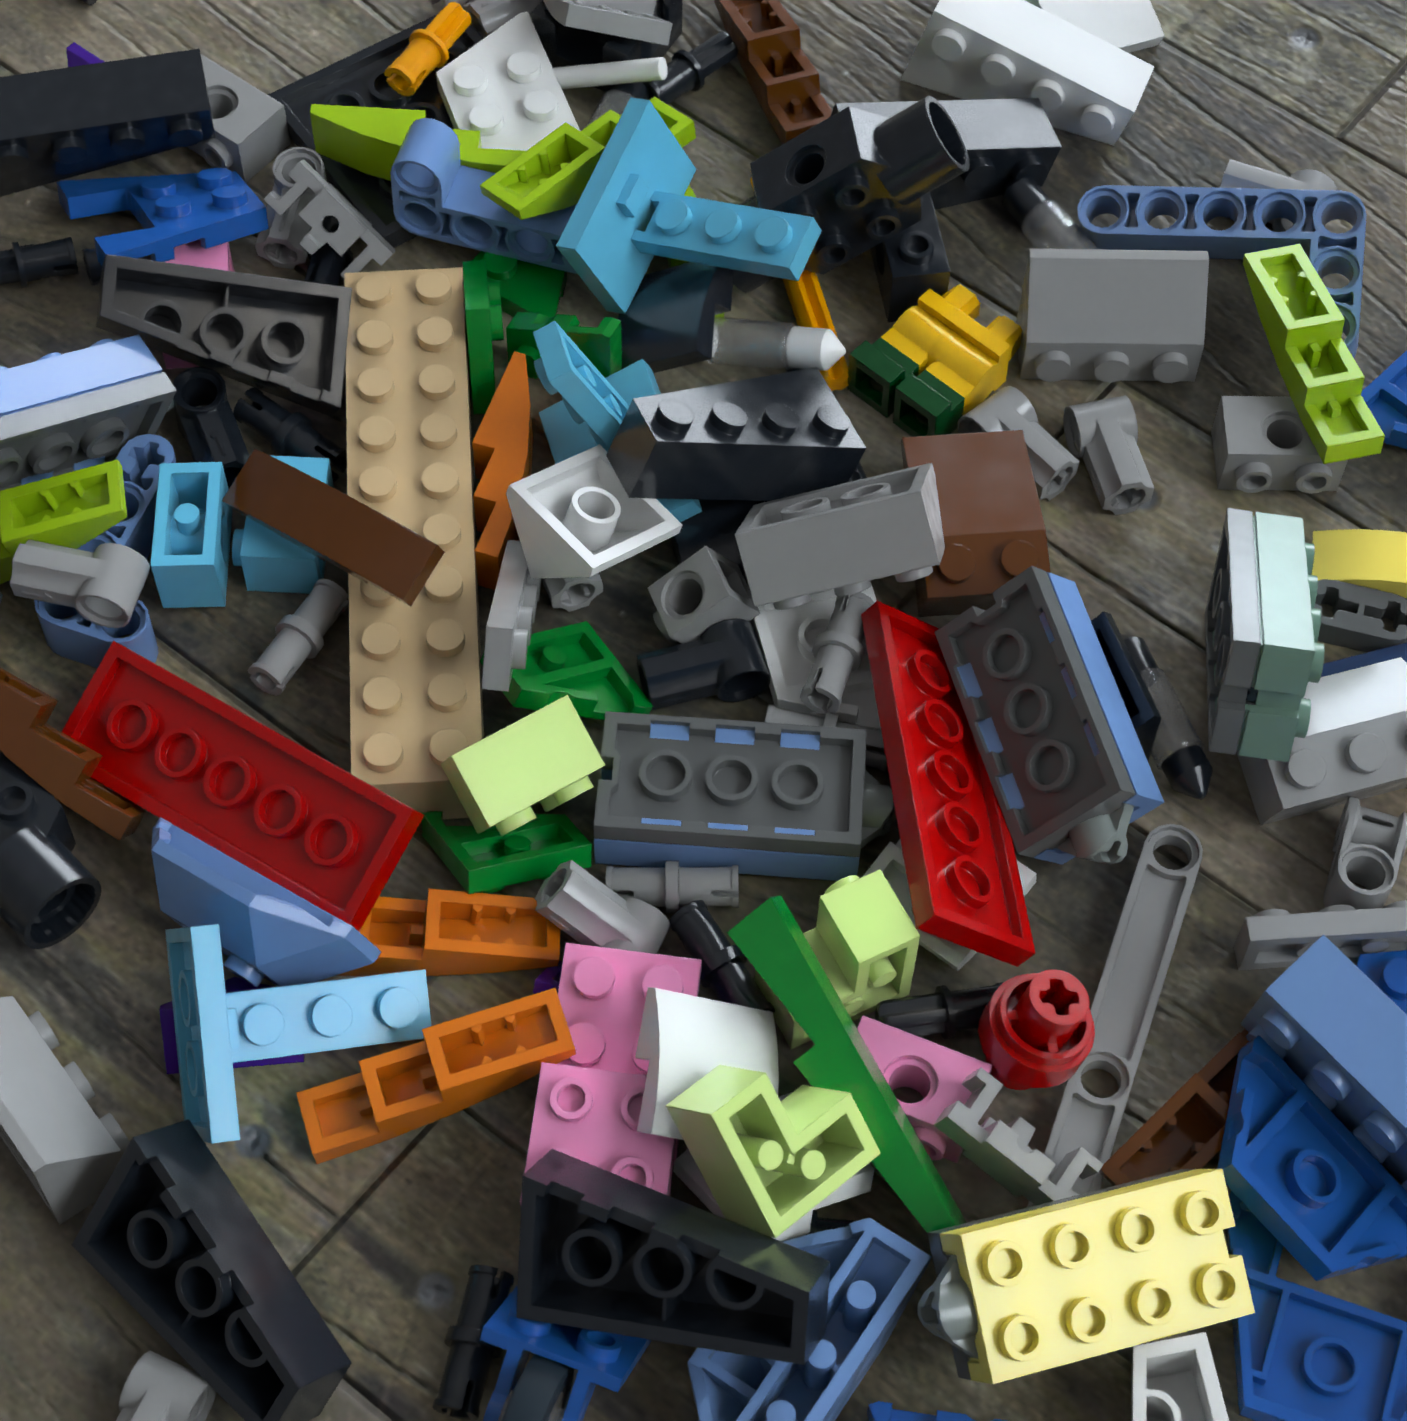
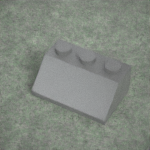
M1029 249L1016 321L1022 329L1021 344L1018 349L1020 379H1040L1048 382L1060 380H1100L1103 382L1159 381L1163 383L1195 381L1205 342L1209 271L1208 251Z
M927 463L753 505L735 533V538L754 606L773 603L776 610H785L809 602L811 600L810 594L834 589L836 596H846L870 588L872 586L871 580L895 575L897 582H908L930 575L933 572L932 566L940 565L945 551L933 464Z
M1399 657L1320 678L1318 683L1308 682L1304 698L1311 700L1309 727L1305 738H1294L1289 762L1240 756L1239 751L1236 750L1260 826L1345 804L1349 796L1360 800L1407 788V663Z
M13 996L0 997V1137L59 1225H61L97 1201L130 1142L111 1113H107L98 1119L87 1101L96 1095L77 1064L72 1061L65 1067H62L51 1050L58 1047L60 1043L42 1014L36 1011L27 1017Z

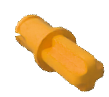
M449 2L425 29L414 30L409 37L407 48L384 72L385 76H388L386 81L391 88L403 96H412L431 71L447 63L449 48L471 24L470 14L463 10L459 3Z

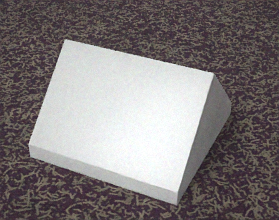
M600 444L510 484L506 492L531 579L591 577L679 534L683 525L657 499L629 498L606 456L607 451Z

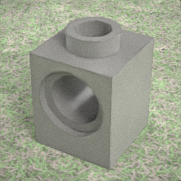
M707 546L647 587L657 608V611L653 614L654 621L663 636L674 644L677 642L684 644L700 640L701 635L706 629L721 621L736 618L750 621L760 614L758 607L754 606L751 592L738 564Z

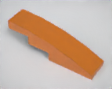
M514 351L472 441L475 476L477 479H480L473 495L477 531L482 532L475 548L478 586L493 590L496 589L507 540L520 541L506 492L510 484L530 476L532 471L533 430L526 355Z
M428 888L426 900L379 896L360 933L382 952L373 964L339 975L369 976L426 969V976H446L558 966L561 929L536 911L537 901L532 897L487 893L468 894L465 891Z
M556 988L422 1029L424 1041L360 1060V1073L296 1092L316 1164L390 1140L453 1115L539 1074L542 1062L558 1064L575 1055L576 1049Z

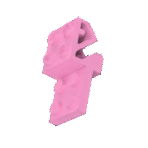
M573 943L565 944L558 997L576 1049V1054L558 1064L544 1062L541 1064L525 1173L551 1149H554L670 1196L673 1166L677 1159L679 1139L637 1132L649 1060L635 1058L647 988H658L698 997L702 960Z

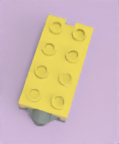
M1180 1169L928 1232L927 1235L937 1279L924 1292L918 1303V1317L922 1325L934 1335L951 1344L958 1378L996 1384L1255 1313L1242 1255L1228 1254L1223 1229L1235 1227L1223 1169Z

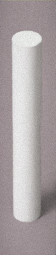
M663 57L553 68L562 89L665 80L667 77V64Z

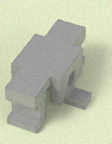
M304 159L299 161L288 173L296 183L282 197L275 191H272L264 198L281 216L309 188L317 194L298 214L312 227L310 232L299 243L311 255L326 243L340 256L359 238L368 245L340 274L343 278L344 273L360 272L372 258L382 266L396 252L372 227V224ZM326 216H334L338 220L339 227L337 231L328 232L324 229L323 219Z
M979 1068L968 1075L962 1083L965 1088L972 1092L967 1102L963 1104L958 1100L946 1107L934 1123L935 1127L964 1149L962 1154L1013 1195L1016 1197L1023 1195L1035 1206L1078 1195L1071 1189L1077 1178L1080 1177L1082 1180L1098 1173L1104 1165L1081 1146L1064 1156L1048 1180L1047 1178L1056 1164L1038 1149L1032 1150L1027 1146L1036 1130L1035 1127L1022 1117L1015 1119L1007 1125L1001 1120L996 1122L991 1117L985 1119L981 1126L977 1124L1003 1086L1002 1083L983 1068Z

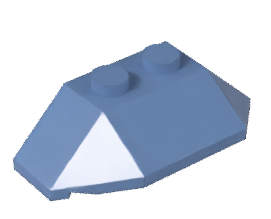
M162 817L154 825L151 852L160 910L182 928L219 924L221 950L223 954L228 956L223 966L257 988L263 978L277 986L317 982L373 964L382 952L350 924L199 840Z
M870 1217L851 1222L847 1227L819 1231L783 1241L786 1244L830 1261L826 1333L805 1365L697 1347L687 1362V1368L699 1421H835L887 1343L923 1276L931 1256Z

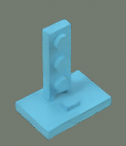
M630 97L556 247L606 311L625 314L654 255L798 281L822 230L814 217L684 196L696 171L695 166L651 101Z
M556 321L533 332L541 358L534 361L536 373L550 395L559 392L563 399L539 412L555 464L599 444L608 452L633 398L661 394L653 370L644 359L605 378ZM657 499L679 522L702 512L698 499Z
M219 924L165 929L184 1120L189 1119L204 1142L214 1144L240 1140L233 1063L424 1039L422 1029L432 1026L426 969L226 992Z

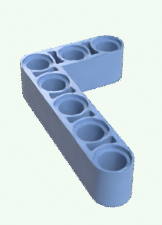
M1102 185L1088 190L1081 197L1077 212L1082 241L1088 249L1208 251L1209 258L1243 259L1246 253L1300 244L1321 279L1328 274L1337 273L1345 276L1350 281L1343 288H1327L1345 318L1343 333H1345L1346 339L1344 343L1353 358L1355 357L1358 348L1366 211L1360 198L1353 193L1341 190ZM1101 214H1113L1119 218L1115 224L1109 227L1101 228L1091 224L1093 219ZM1160 215L1172 216L1177 220L1172 226L1165 229L1153 228L1148 224L1153 218ZM1220 216L1228 217L1235 222L1232 227L1221 231L1213 230L1206 225L1211 219ZM1275 218H1285L1294 224L1284 232H1274L1265 226L1267 222ZM1341 219L1349 222L1353 228L1345 233L1336 234L1328 231L1324 226L1331 220Z

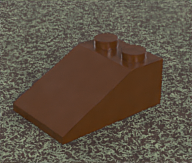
M1023 430L902 437L901 448L904 469L927 463L933 464L945 551L940 565L932 566L933 572L930 575L915 580L918 617L959 615L972 606L987 610L996 604L992 592L1030 566L1051 573L1046 528Z

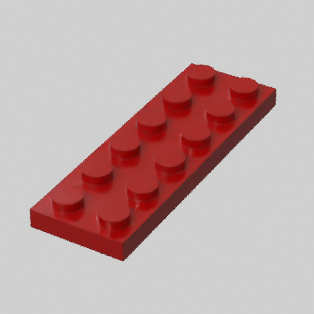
M877 600L861 614L916 929L1018 967L1035 955L1036 952L1013 841L936 638L935 631L939 628Z
M114 640L61 731L103 755L91 778L155 816L162 817L199 840L350 924L359 932L424 817V814Z

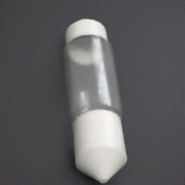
M715 317L712 359L707 360V362L710 364L777 370L817 367L818 370L827 371L846 353V349L831 329L801 327L789 322Z

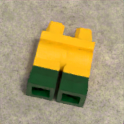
M961 284L956 285L942 296L929 288L918 298V305L906 310L893 327L873 344L865 340L849 354L847 389L884 417L888 418L893 413V423L912 437L951 434L958 427V421L963 415L982 403L992 390L996 391L1006 381L1009 360H1011L1021 344V326L1005 315L998 316L986 328L975 321L979 316L980 302L974 293ZM872 378L883 386V393L873 388L870 382ZM916 411L928 418V426L918 421L915 416Z

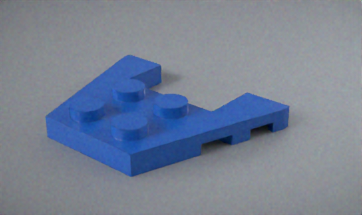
M209 168L192 174L81 179L56 182L59 203L70 220L130 210L143 227L141 230L94 237L97 260L101 266L106 254L130 258H141L151 255L152 261L166 262L175 259L174 247L200 239L201 247L207 249L269 229L266 206L236 171L226 168Z
M1231 1190L1229 1199L1235 1227L1225 1229L1228 1254L1242 1255L1255 1310L1253 1314L1232 1319L1239 1415L1254 1421H1407V1322L1278 1278L1276 1272L1283 1245Z

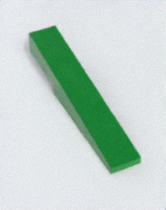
M770 897L730 929L727 934L815 1044L793 1063L811 1086L851 1093L881 1152L880 1155L871 1161L927 1233L967 1223L783 897Z

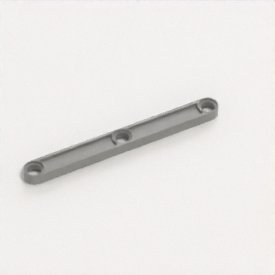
M1166 824L1158 826L1149 833L1144 842L1090 1010L1095 1027L1093 1047L1075 1074L1068 1079L1044 1153L1045 1156L1056 1164L1049 1174L1048 1180L1064 1156L1081 1146L1103 1164L1110 1158L1202 861L1203 848L1199 838L1182 825ZM1163 845L1176 846L1187 855L1189 864L1182 869H1167L1155 860L1153 851ZM1088 1070H1105L1116 1079L1119 1086L1118 1092L1107 1098L1094 1097L1083 1088L1081 1076ZM1099 1172L1083 1180L1078 1177L1071 1189L1078 1195L1100 1190L1104 1177ZM1029 1201L1027 1208L1035 1206Z

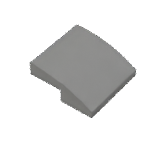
M543 0L551 15L564 26L667 46L669 44L673 23L653 16L656 0Z

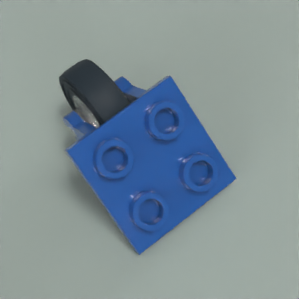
M517 1285L484 1325L481 1333V1341L507 1350L483 1421H583L596 1384L619 1392L652 1340L516 1318ZM530 1352L535 1353V1355L526 1365ZM574 1369H577L578 1372L573 1385Z

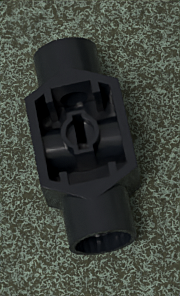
M932 96L921 99L890 118L848 106L751 162L754 196L738 205L814 217L822 232L804 270L825 274L921 221L920 197L968 171L970 166L969 157L961 135L944 107ZM734 270L733 285L742 292L749 293L776 277Z
M0 750V917L28 947L44 949L63 941L85 923L100 900L101 884L72 854L76 842L62 805L53 795L8 759Z

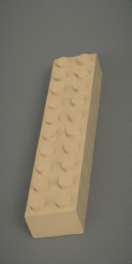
M463 267L344 273L345 287L352 288L346 347L347 495L432 541L445 552L411 607L369 582L366 584L348 573L351 774L420 813L443 811V819L469 818L440 765L453 754L484 739L479 597L475 559L476 525L473 499L474 477L469 356Z

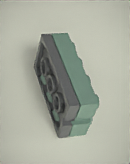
M1227 508L1205 610L1209 751L1236 755L1237 750L1240 756L1289 762L1294 738L1306 737L1310 722L1311 700L1304 698L1308 682L1318 683L1321 678L1325 647L1323 643H1317L1321 625V609L1314 608L1318 588V577L1311 575L1315 546L1312 543H1305L1303 518L1255 512V516H1253L1252 511Z

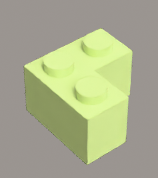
M566 695L453 754L440 765L476 832L479 834L495 825L500 835L503 836L537 818L531 806L539 801L546 813L593 788L594 786L588 775L605 766V763L569 696Z
M877 870L862 878H859L857 875L847 876L833 883L825 891L824 895L819 898L816 928L803 934L849 1016L854 1021L863 1015L865 1016L876 1011L877 1004L881 1001L904 998L910 994L920 934L881 870ZM755 969L754 980L767 1001L773 1005L775 1009L773 1014L774 1020L789 1047L794 1049L811 1041Z
M718 1065L665 1105L725 1219L773 1238H777L881 1154L851 1093L801 1085L780 1101L765 1072Z

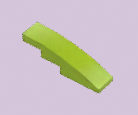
M656 97L650 99L681 147L696 139L695 125L692 119ZM610 109L581 131L565 122L480 184L481 193L520 220L576 205L621 115Z
M311 104L310 117L315 151L363 173L391 181V168L409 127L415 120L426 118V110ZM452 129L460 143V162L463 166L497 173L525 152L522 150L482 148L481 131Z
M1295 244L1244 254L1243 266L1278 369L1297 413L1323 464L1380 454L1385 435L1361 396L1365 376L1341 338L1345 318L1301 245Z
M118 459L0 491V584L11 580L12 560L20 543L25 544L29 539L77 549L127 518L123 468Z

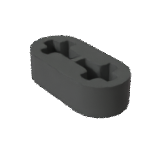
M1322 579L1318 581L1314 608L1321 609L1318 641L1362 652H1371L1407 642V598L1338 580ZM1321 604L1333 606V618L1322 615ZM1382 618L1393 620V627L1396 631L1389 632L1384 630Z

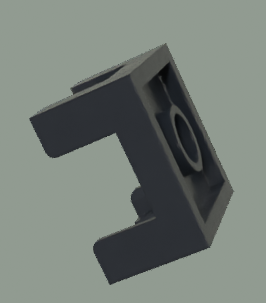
M543 0L531 14L533 25L551 66L555 68L663 57L682 34L683 0H657V6L654 9L653 16L673 23L668 46L564 26L551 15ZM611 85L594 87L608 93Z

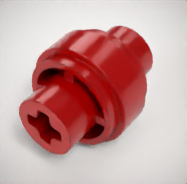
M1056 969L1018 975L1001 984L984 1008L978 1028L986 1063L992 1065L990 1074L1002 1083L1003 1086L1013 1090L1049 1088L1066 1082L1075 1074L1090 1053L1095 1038V1027L1089 1008L1087 990L1076 977Z

